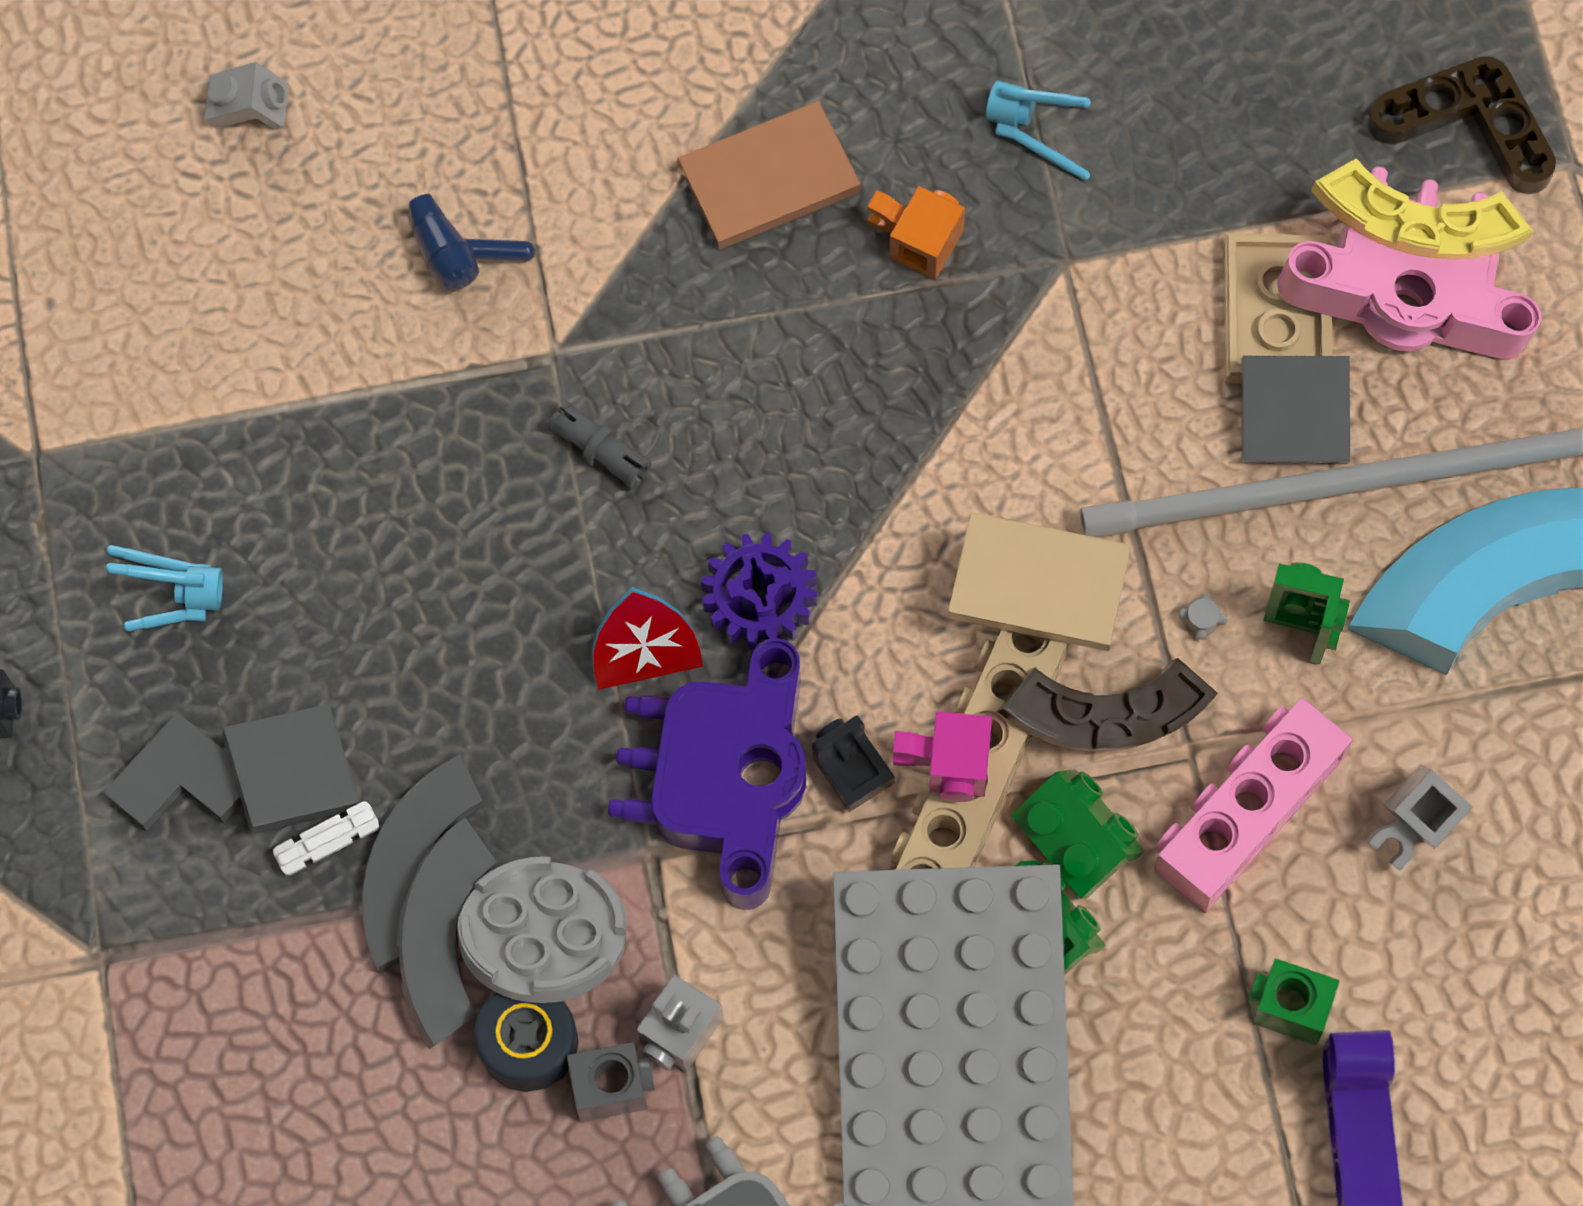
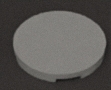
M551 857L518 859L491 870L475 883L474 891L467 898L460 916H458L459 948L463 960L472 974L491 990L508 998L524 1002L551 1003L564 1001L594 989L608 978L617 967L626 943V914L623 903L615 889L594 870L591 869L586 872L574 866L551 862Z

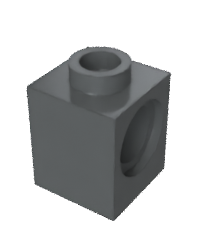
M634 1042L567 1055L576 1109L581 1122L648 1109L645 1092L655 1091L649 1057L638 1059ZM610 1070L623 1071L629 1077L628 1082L619 1092H604L598 1087L599 1079L604 1073Z

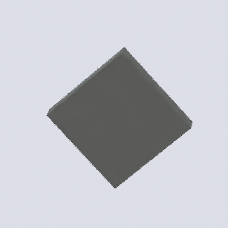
M1243 355L1241 358V463L1348 464L1350 462V356Z
M329 704L223 727L222 737L251 834L347 812V809L359 803Z

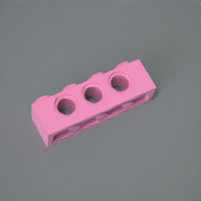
M1303 697L1290 711L1285 706H1281L1271 716L1262 729L1267 736L1255 749L1248 744L1243 747L1227 767L1231 776L1220 788H1217L1213 783L1210 784L1192 805L1191 809L1196 814L1183 828L1175 823L1162 836L1155 847L1160 852L1155 871L1204 913L1210 909L1348 754L1353 738ZM1279 753L1289 754L1295 758L1299 768L1293 771L1280 770L1273 764L1271 757ZM1243 792L1254 793L1262 800L1264 806L1255 811L1246 810L1237 803L1235 796ZM1208 831L1218 832L1225 837L1228 846L1222 850H1210L1201 843L1199 836Z

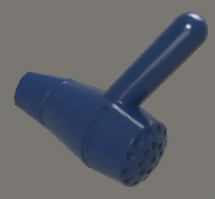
M431 194L419 195L409 202L408 222L427 269L444 291L454 292L470 285L480 272L476 260L530 261L535 256V246L529 241L463 238L447 219Z

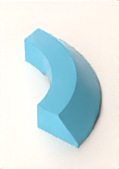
M1583 488L1534 491L1500 499L1468 511L1438 527L1410 547L1386 570L1363 600L1348 630L1447 675L1466 645L1489 624L1490 620L1514 605L1520 606L1538 598L1558 594L1559 590L1583 588Z

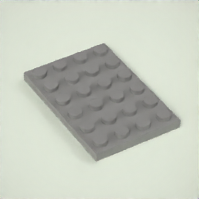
M1060 865L833 872L844 1203L854 1206H1074Z

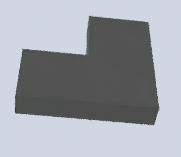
M178 712L103 792L107 799L146 831L183 791L188 793L223 823L242 804L227 752Z

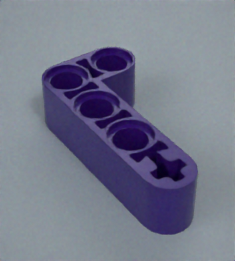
M1390 1030L1330 1033L1323 1047L1322 1065L1337 1206H1403L1389 1089L1395 1077V1054Z

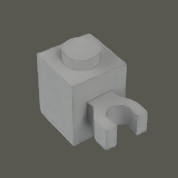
M1419 765L1383 805L1396 819L1389 825L1377 828L1365 841L1377 850L1387 838H1396L1399 842V851L1389 862L1401 871L1410 861L1414 844L1419 838L1436 849L1469 813L1473 806L1432 769Z
M674 974L636 1030L640 1044L644 1045L641 1053L645 1057H649L651 1062L664 1070L669 1071L672 1065L687 1073L723 1020L722 1005Z

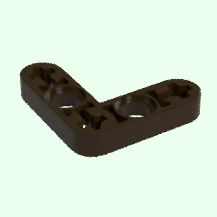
M1488 56L1475 58L1379 95L1372 103L1368 118V128L1373 137L1382 143H1401L1473 116L1507 182L1513 189L1525 194L1539 193L1548 186L1552 179L1556 166L1554 153L1507 66L1497 58ZM1478 76H1482L1486 82L1495 80L1492 95L1485 84L1476 86ZM1436 90L1443 91L1452 98L1453 105L1445 110H1436L1427 104L1425 100L1426 94ZM1493 96L1496 102L1489 107ZM1413 100L1415 109L1409 111L1411 101ZM1389 110L1393 116L1402 115L1400 125H1395L1391 119L1383 121L1384 112ZM1502 115L1513 116L1521 123L1522 130L1514 135L1503 134L1495 127L1494 120ZM1527 142L1524 153H1522L1520 147ZM1524 156L1531 166L1538 164L1541 166L1538 175H1534L1530 169L1523 171L1520 169Z

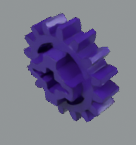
M766 532L761 539V544H753L748 533L742 535V547L737 550L731 544L724 543L722 547L725 559L722 561L710 557L708 568L713 576H705L701 579L702 591L708 594L702 598L703 610L708 613L715 612L711 617V626L714 631L727 626L728 642L734 644L741 635L747 637L749 650H755L759 639H777V635L782 633L792 641L797 638L795 623L809 625L812 620L811 612L807 607L817 606L818 592L811 589L817 585L816 571L805 570L808 566V555L802 552L792 557L791 540L785 539L779 547L772 546L771 534ZM769 563L775 564V565L779 566L780 568H776V567L770 565ZM743 567L735 579L728 580L738 568ZM754 576L757 577L759 586H762L764 592L767 593L765 595V607L762 605L761 598L757 597L755 590H752L754 588ZM792 602L789 608L777 617V613L782 605ZM743 614L754 621L744 619L738 615Z

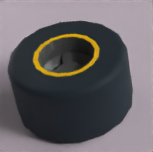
M496 992L488 998L478 1012L474 1028L476 1050L490 1076L508 1089L524 1092L546 1089L562 1079L569 1070L567 1055L576 1054L579 1044L575 1020L565 1001L531 1003L511 999Z

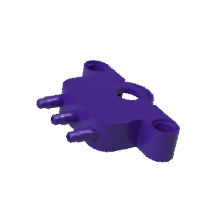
M779 638L768 639L760 643L754 650L750 662L747 687L702 681L690 682L679 687L670 698L645 695L641 697H626L624 710L627 713L638 714L640 717L664 720L659 750L633 747L632 749L620 747L616 755V762L619 765L630 766L633 769L656 771L652 802L612 799L608 804V815L610 817L622 818L624 821L655 824L661 837L670 845L682 849L721 853L720 880L722 893L728 903L741 910L755 909L768 899L772 886L781 820L789 817L801 804L807 788L805 753L797 738L793 736L801 685L800 659L796 648L788 641ZM779 662L790 668L786 676L777 679L767 677L762 673L763 669L771 663ZM759 761H766L779 768L780 775L774 782L766 786H755L742 778V773L748 765ZM742 869H750L760 875V880L755 886L744 889L736 887L731 883V878Z

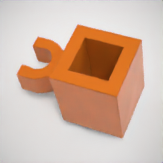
M918 186L907 207L876 190L867 206V211L871 213L867 219V224L879 230L891 232L890 259L936 280L964 232L965 207L961 206L953 196L939 190L932 192L921 186Z

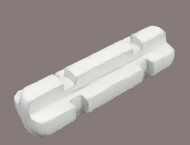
M360 802L346 810L347 816L341 818L337 814L300 833L301 840L294 843L291 838L275 846L273 849L274 857L282 872L286 876H291L306 868L304 862L311 858L316 863L354 843L351 839L352 837L359 834L362 839L377 831L379 822L371 806L367 802Z

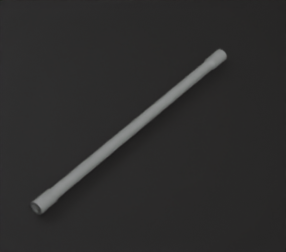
M1583 428L1135 502L1124 500L1080 508V519L1083 535L1097 538L1132 532L1141 527L1583 455Z

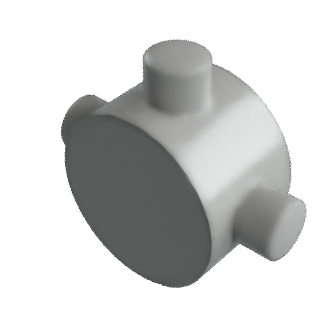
M1201 594L1199 599L1190 604L1189 609L1181 608L1179 618L1186 620L1188 628L1196 634L1195 638L1198 640H1205L1206 635L1213 633L1218 624L1226 625L1227 614H1220L1219 606L1211 600V595Z

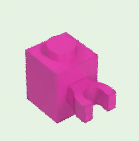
M936 711L934 737L895 731L893 765L931 766L929 792L940 793V797L945 800L968 802L973 800V796L985 797L992 716Z

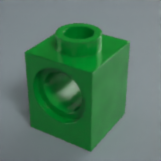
M1275 958L1269 974L1257 972L1247 1002L1257 1006L1252 1024L1317 1046L1324 1032L1340 980ZM1284 989L1294 990L1302 996L1305 1007L1298 1011L1286 1010L1278 1003L1276 993Z

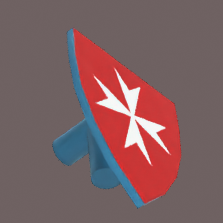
M633 587L611 607L598 628L592 647L593 670L598 690L703 667L700 646L693 627L680 611L660 597Z

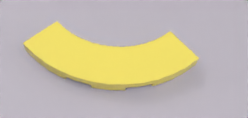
M1357 158L1315 181L1311 192L1330 212L1358 233L1394 250L1416 256L1435 259H1469L1493 255L1528 241L1534 232L1502 191L1491 197L1474 202L1459 204L1443 203L1442 207L1422 205L1409 201V197L1406 194L1398 192L1377 179Z

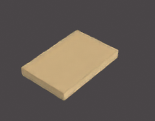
M1225 233V384H1241V358L1243 355L1332 356V316L1290 305L1280 296L1277 289L1278 278L1292 248L1298 243L1305 241L1330 245V235ZM1298 271L1307 278H1314L1310 273Z
M971 512L948 610V618L1109 652L1131 544Z

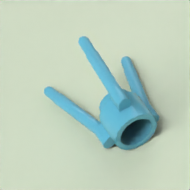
M997 80L991 90L986 108V120L998 123L996 135L1013 139L1065 171L1072 173L1082 180H1088L1090 173L1017 129L1019 124L1029 125L1036 103L1088 108L1091 104L1090 99L1068 94L1028 90L1022 86Z
M114 545L107 547L106 551L110 556L157 567L108 563L105 566L108 573L175 583V602L185 603L186 609L126 621L123 625L126 631L147 629L187 620L206 621L207 610H220L223 593L222 568H213L211 565L192 564Z

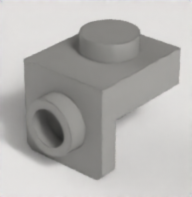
M258 62L209 75L204 121L217 129L255 118L273 129L284 127L288 102V83Z

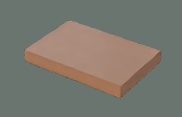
M819 101L678 157L681 172L719 250L861 193V184Z

